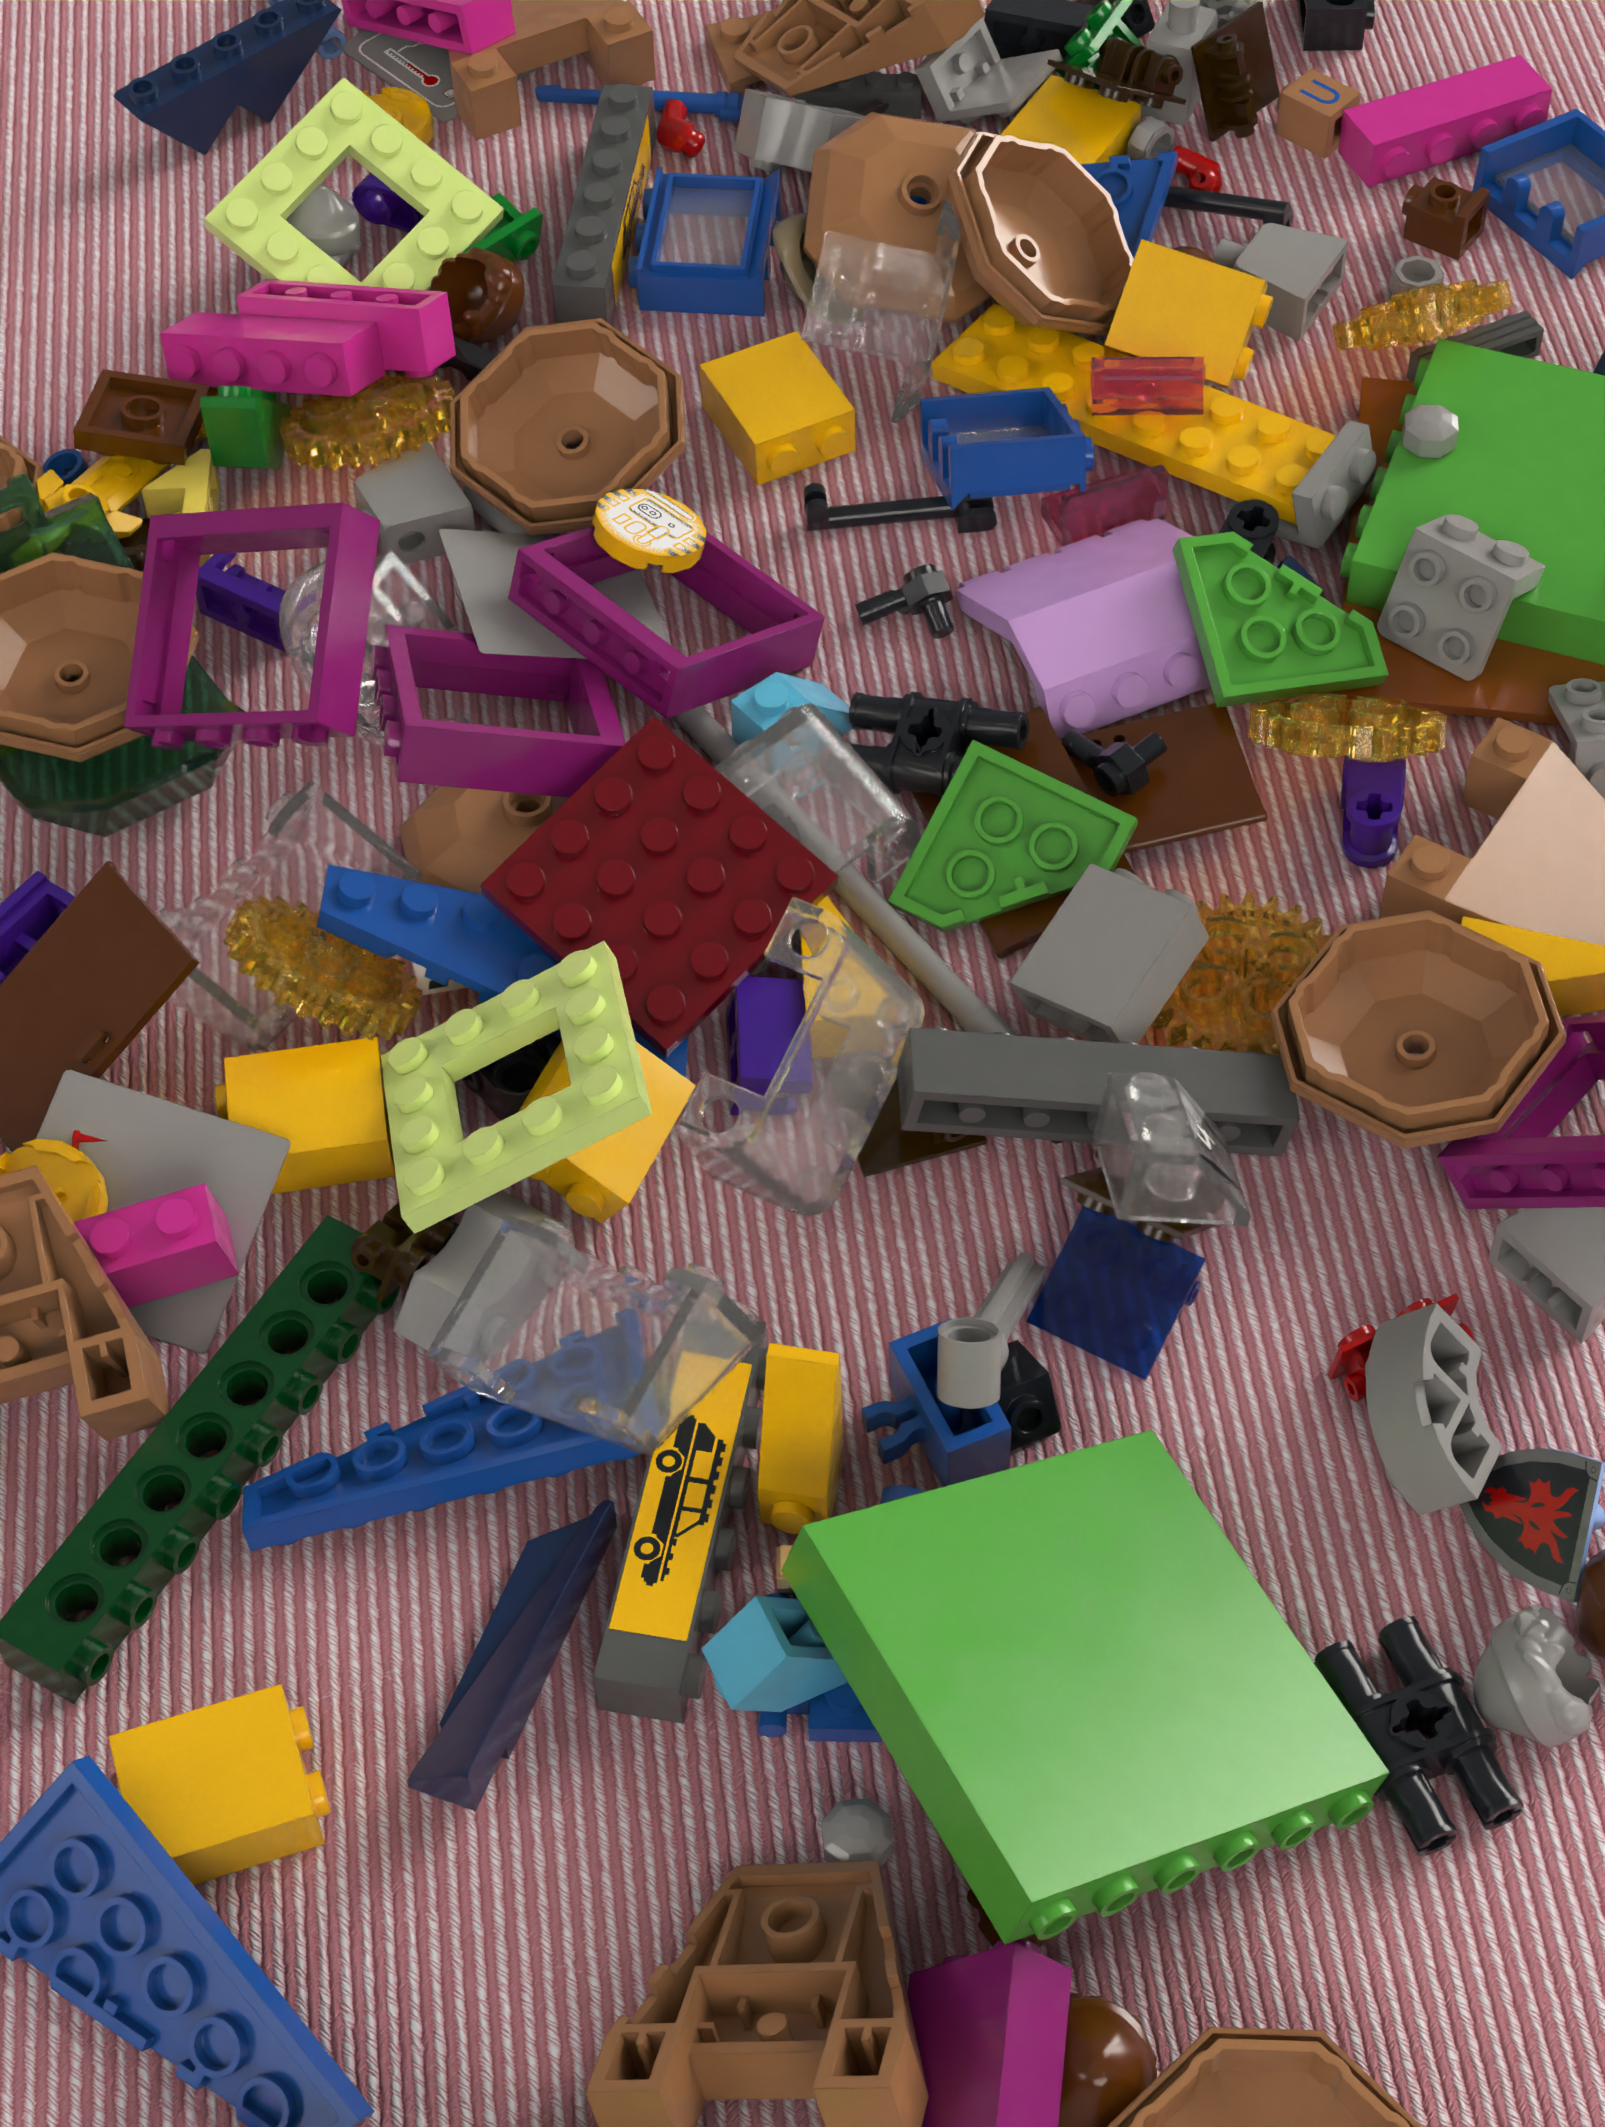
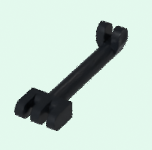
M1170 186L1164 203V207L1263 220V224L1275 223L1291 227L1293 223V212L1290 202Z
M811 483L803 490L806 531L954 517L958 534L989 531L997 525L992 497L969 499L966 496L953 510L949 507L944 496L828 507L826 490L822 484Z

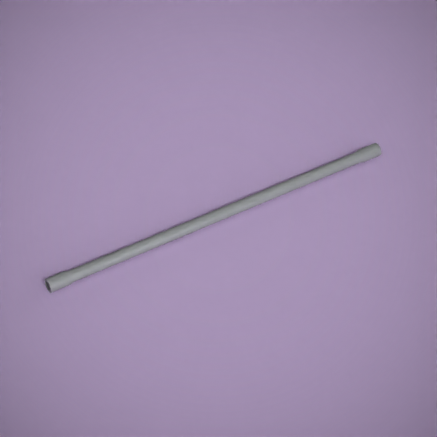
M464 485L463 492L472 504V508L490 527L497 529L499 532L529 534ZM703 706L672 716L749 799H752L762 810L775 804L778 810L783 813L784 818H790L791 823L796 825L801 839L799 842L839 876L834 890L960 1023L965 1032H1005L1019 1036L994 1009L987 1007Z

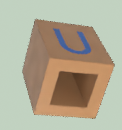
M1311 68L1295 82L1287 84L1281 91L1277 100L1279 114L1276 134L1326 159L1339 147L1343 110L1359 106L1361 93Z

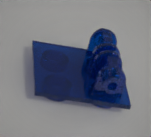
M1083 1206L1026 1322L1147 1380L1183 1305L1191 1306L1198 1295L1201 1282L1196 1279L1206 1259L1173 1243H1166L1151 1238L1137 1230L1135 1225L1114 1215L1102 1214Z

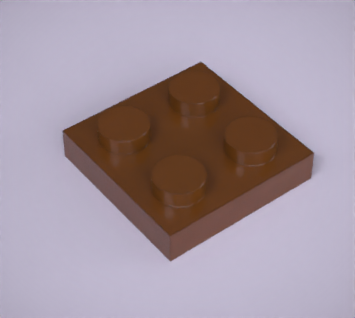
M103 369L73 429L74 449L93 451L103 456L119 455L145 459L162 465H185L203 423L200 396H211L210 385Z

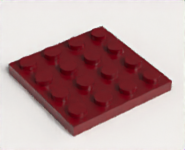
M653 716L481 883V894L559 963L567 955L575 951L586 950L605 941L617 959L632 1028L667 1058L837 886L839 876Z

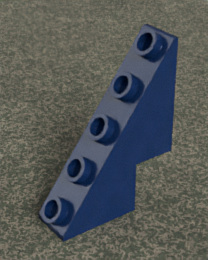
M282 0L268 9L259 11L255 16L235 27L215 35L213 39L191 51L176 56L169 63L147 75L134 79L125 87L117 90L113 97L140 121L206 155L237 105L268 122L272 121L342 9L330 0Z

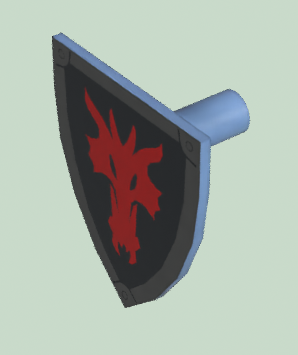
M1550 1448L1511 1451L1498 1456L1478 1499L1459 1504L1468 1525L1487 1552L1514 1577L1545 1593L1573 1603L1578 1602L1592 1530L1600 1529L1605 1521L1604 1510L1598 1504L1605 1462L1578 1453Z

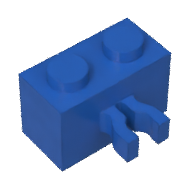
M940 1322L888 1343L889 1387L897 1402H877L861 1408L862 1424L867 1433L883 1426L898 1429L895 1434L878 1439V1455L883 1465L899 1459L908 1452L912 1445L919 1442L942 1487L1009 1469L1012 1427L998 1402L983 1408L965 1409L947 1405L939 1400L937 1397L938 1327L943 1323Z

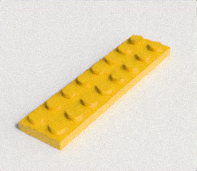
M994 303L932 361L934 380L969 394L1049 387L1061 404H1066L1069 415L1073 420H1078L1081 431L1086 437L1091 438L1093 444L1235 501L1242 502L1252 499L1264 501L1276 509L1280 519L1297 525L1292 492L1336 437V435L1072 333L1021 325L1002 306Z

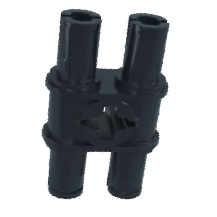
M913 691L910 694H906L903 698L865 695L864 693L856 692L849 707V721L852 724V728L854 730L887 732L888 734H894L892 742L886 747L850 744L839 741L832 755V771L837 779L845 778L878 783L882 785L884 790L892 794H899L903 790L934 794L941 800L972 740L985 746L992 745L1023 750L1029 736V719H1026L1027 714L1025 712L1016 713L979 707L978 703L973 702L972 698L962 697L960 701L927 698L921 692Z
M1406 1616L1397 1619L1385 1626L1379 1633L1378 1643L1383 1648L1405 1687L1389 1694L1379 1693L1350 1640L1334 1643L1316 1655L1314 1664L1390 1772L1374 1793V1796H1377L1382 1801L1390 1802L1419 1856H1427L1444 1849L1456 1839V1834H1458L1455 1825L1452 1823L1429 1782L1430 1779L1444 1773L1455 1775L1485 1830L1503 1826L1520 1815L1524 1804L1494 1755L1497 1749L1494 1731L1484 1727L1462 1689L1464 1680L1461 1674L1451 1668L1443 1667L1419 1626L1416 1617ZM1409 1728L1410 1732H1406L1404 1729ZM1424 1735H1428L1430 1738L1425 1739Z

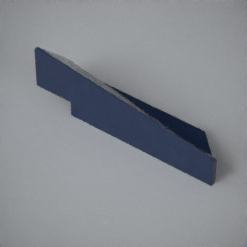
M604 1500L596 1506L589 1517L527 1541L440 1722V1732L412 1770L407 1780L409 1788L476 1812L501 1757L509 1759L617 1529L613 1501Z

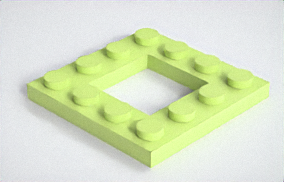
M343 77L204 218V225L210 233L266 279L429 291L431 280L434 276L438 275V269L442 261L446 258H456L457 254L464 252L483 240L503 219L504 208ZM348 155L424 216L362 282L286 221L298 206Z
M605 941L586 950L575 951L567 955L559 964L530 979L514 982L503 993L472 1009L468 1008L456 1012L441 1025L417 1037L404 1039L397 1043L390 1051L380 1055L402 1219L414 1234L652 1114L617 959ZM560 1029L571 1085L551 1096L536 1099L525 1109L492 1126L482 1127L463 1140L455 1082Z

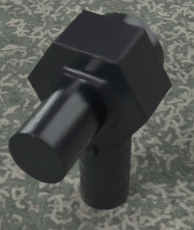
M933 564L922 565L906 573L903 577L905 585L901 589L896 591L889 590L855 604L863 626L898 611L903 615L910 612L912 615L923 613L931 634L935 639L945 637L954 631L953 624L944 605L952 600L953 596L943 570L937 571Z
M1075 730L1068 732L1061 742L1068 755L1093 769L1098 785L1111 797L1133 795L1148 784L1150 779L1146 766L1167 751L1166 743L1156 732H1151L1133 747L1128 742H1116L1108 748H1102Z

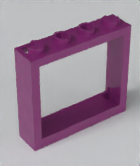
M343 502L150 516L124 728L152 737L153 747L168 750L184 749L185 741H194L197 745L215 749L231 748L232 740H242L245 744L257 747L276 748L279 747L280 739L291 738L292 742L301 745L323 747L328 745L329 737H355L380 520ZM328 547L308 710L181 714L200 556Z
M594 526L518 549L508 599L665 719L749 689L775 672L790 674L812 666L825 617L708 532H706V541L701 558L691 568L669 574L750 632L751 635L688 657L590 585L636 570V568H632L612 558L597 544L593 536Z
M385 625L383 646L373 645L370 680L375 681L374 704L380 706L379 731H384L383 753L384 756L393 757L397 782L570 798L626 744L603 671L588 659L483 654L478 650L474 635L470 633ZM416 687L564 702L573 734L422 719Z
M1605 1015L1566 1018L1562 1022L1566 1033L1565 1044L1497 1133L1452 1140L1437 1156L1466 1209L1605 1207V1135L1547 1137L1598 1080L1605 1079ZM1582 1032H1589L1592 1038L1591 1043H1587Z

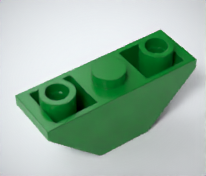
M218 386V396H200V409L214 466L224 468L281 469L292 420V405L276 402V393L264 392V390L252 389V387Z

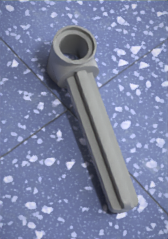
M1020 1253L1015 1262H1009L974 1317L950 1319L938 1327L937 1397L943 1403L957 1408L975 1409L990 1406L1000 1399L1001 1371L1009 1356L1007 1340L1042 1284L1046 1274L1044 1266L1034 1264L1033 1254Z

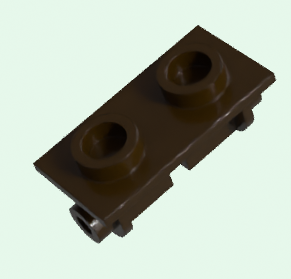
M398 1202L384 1215L382 1222L380 1220L375 1222L353 1242L351 1248V1262L358 1271L369 1273L382 1281L375 1298L376 1301L381 1303L400 1284L407 1288L409 1287L413 1273L425 1266L432 1254L436 1256L445 1247L459 1226V1223L454 1221L456 1214L414 1234L402 1219Z

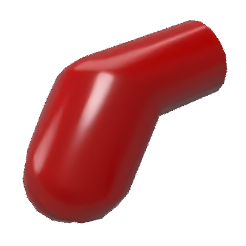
M674 99L668 100L663 106L657 127L656 137L658 143L673 153L681 151L688 158L696 157L705 144V136L700 131L694 130V124L686 121L688 109L683 102Z
M1177 145L1172 150L1177 151L1178 155L1175 172L1189 178L1190 189L1221 193L1223 184L1219 163L1181 145Z

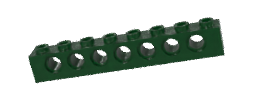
M328 1215L325 1217L0 1620V1654L8 1667L72 1704L76 1702L87 1686L97 1684L104 1677L112 1663L115 1650L132 1629L136 1630L146 1623L154 1611L157 1597L175 1574H181L188 1569L198 1553L200 1541L217 1520H223L231 1514L240 1499L243 1486L258 1467H264L273 1460L281 1446L283 1435L299 1415H305L311 1411L317 1403L323 1384L339 1364L347 1363L354 1356L360 1345L362 1334L378 1314H385L396 1301L400 1285L380 1303L375 1298L382 1281L369 1273L358 1271L351 1262L352 1244L363 1234L362 1232ZM331 1299H340L334 1303L323 1304ZM301 1348L295 1353L283 1354L287 1350ZM262 1398L255 1404L246 1406L242 1405L244 1402L250 1399ZM221 1449L218 1454L212 1457L200 1458V1456L210 1450ZM180 1502L176 1507L168 1511H157L167 1503ZM129 1555H138V1557L129 1564L123 1566H114L115 1563L123 1557ZM95 1610L88 1618L82 1621L70 1622L81 1611Z

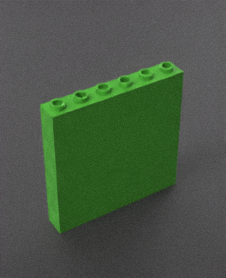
M1439 338L1431 359L1421 358L1413 385V391H1417V395H1406L1399 426L1403 427L1405 414L1419 404L1443 405L1458 416L1459 432L1456 448L1441 458H1419L1403 447L1402 431H1392L1385 455V463H1388L1389 466L1388 468L1378 467L1372 484L1370 500L1375 501L1374 505H1363L1355 537L1360 538L1359 543L1349 542L1344 553L1340 576L1349 578L1346 602L1383 611L1414 529L1443 515L1456 514L1474 521L1479 526V532L1496 541L1508 540L1523 546L1529 551L1530 558L1546 566L1538 586L1512 600L1496 639L1605 665V375Z
M1153 1430L803 1525L781 1569L1005 1945L1033 1934L1039 1940L1052 1938L1070 1927L1077 1918L1098 1911L1102 1917L1114 1915L1132 1904L1141 1894L1157 1888L1163 1894L1173 1893L1192 1882L1200 1872L1219 1866L1222 1872L1232 1871L1247 1863L1260 1850L1276 1844L1280 1850L1291 1849L1308 1839L1317 1829L1334 1824L1337 1829L1348 1828L1370 1813L1374 1807V1802L1371 1798L1390 1773Z

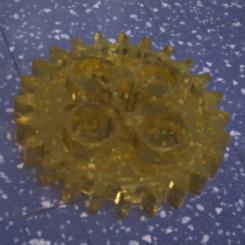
M1475 278L1446 286L1443 283L1390 295L1391 299L1386 300V302L1359 309L1360 315L1332 324L1337 350H1349L1367 346L1370 352L1400 344L1401 347L1416 345L1420 342L1426 343L1439 338L1453 336L1454 332L1458 331L1459 328L1484 322V316L1513 306L1508 279L1477 285Z
M402 372L394 378H388L387 373H385L383 377L351 397L320 395L319 399H304L302 401L303 407L290 409V416L282 418L283 426L279 427L289 460H296L298 466L310 463L311 469L315 470L328 464L330 471H334L344 464H350L351 469H356L361 463L379 465L381 461L390 457L394 459L401 458L402 451L422 450L420 443L437 442L439 440L437 434L450 432V402L455 398L453 388L450 387L449 381L441 382L438 375L430 378H409Z
M1307 693L1300 695V698L1291 697L1289 701L1276 699L1271 700V703L1258 702V706L1252 705L1248 738L1253 739V743L1265 744L1266 748H1282V752L1295 756L1329 757L1335 759L1339 756H1348V760L1389 762L1396 760V757L1409 758V754L1427 756V752L1438 753L1439 749H1445L1447 715H1441V711L1428 710V707H1411V703L1397 698H1365L1358 695L1357 699L1349 700L1347 694Z
M1247 892L1242 905L1237 906L1233 905L1226 893L1221 894L1219 908L1214 910L1203 901H1196L1198 907L1197 914L1210 938L1152 1023L1154 1029L1167 1027V1044L1170 1047L1187 1040L1188 1046L1204 1050L1258 1051L1263 1054L1280 1055L1270 1014L1263 1013H1270L1334 934L1321 936L1322 919L1319 917L1302 923V906L1299 904L1291 907L1285 913L1278 911V896L1274 895L1267 901L1264 907L1256 906L1252 892Z
M258 896L256 902L246 899L242 907L238 906L225 931L227 935L223 943L231 947L227 955L229 958L241 962L237 969L240 973L257 978L253 985L256 989L274 992L276 994L274 998L276 1004L288 1003L296 1009L297 1016L300 1018L307 1016L317 1018L322 1028L328 1029L331 1023L336 1024L350 1037L355 1029H357L368 1040H373L376 1034L390 1040L394 1033L401 1036L406 1027H409L422 1004L419 998L423 992L414 986L418 980L417 977L403 972L407 965L404 961L393 958L385 959L318 928L319 911L318 913L311 912L299 900L292 907L280 896H276L273 903L263 896Z

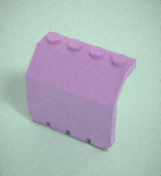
M1159 518L1150 521L1138 519L1105 531L1104 537L1093 535L1057 548L1054 551V555L1046 552L1006 566L1004 573L995 570L959 583V589H956L960 611L1013 643L1034 684L1038 707L1041 706L1059 739L1072 730L1080 734L1087 733L1211 687L1172 551L1178 538L1193 537V535Z

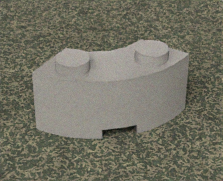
M745 88L734 151L750 157V166L757 169L775 172L781 165L812 173L814 151L865 116L836 107L829 108L810 105L806 103L807 100Z
M505 1191L495 1193L467 1207L459 1226L445 1247L428 1264L413 1273L393 1332L457 1368L468 1364L482 1353L486 1356L493 1355L503 1344L510 1325L522 1312L540 1283L543 1285L547 1284L558 1272L564 1255L563 1250L559 1246L568 1225Z
M1437 1303L1380 1323L1373 1338L1369 1358L1365 1363L1369 1420L1375 1443L1384 1463L1386 1477L1391 1485L1399 1490L1407 1503L1419 1516L1478 1499L1503 1448L1487 1426L1478 1401L1476 1372L1482 1349Z

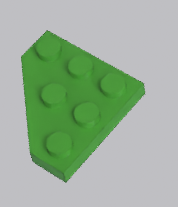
M1235 532L1178 538L1172 551L1217 708L1378 686L1388 677L1389 673L1374 623L1354 609L1350 614L1346 613L1320 596L1323 589L1284 564L1278 569L1252 552L1250 549L1253 544Z
M972 740L891 893L888 903L893 908L944 933L1072 891L1090 863L1113 872L1138 825V820L1122 810Z

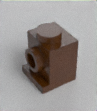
M1434 176L1424 187L1416 184L1413 185L1408 191L1402 206V214L1406 215L1403 238L1459 260L1483 233L1490 190L1480 187L1476 193L1458 187L1452 182L1443 181Z

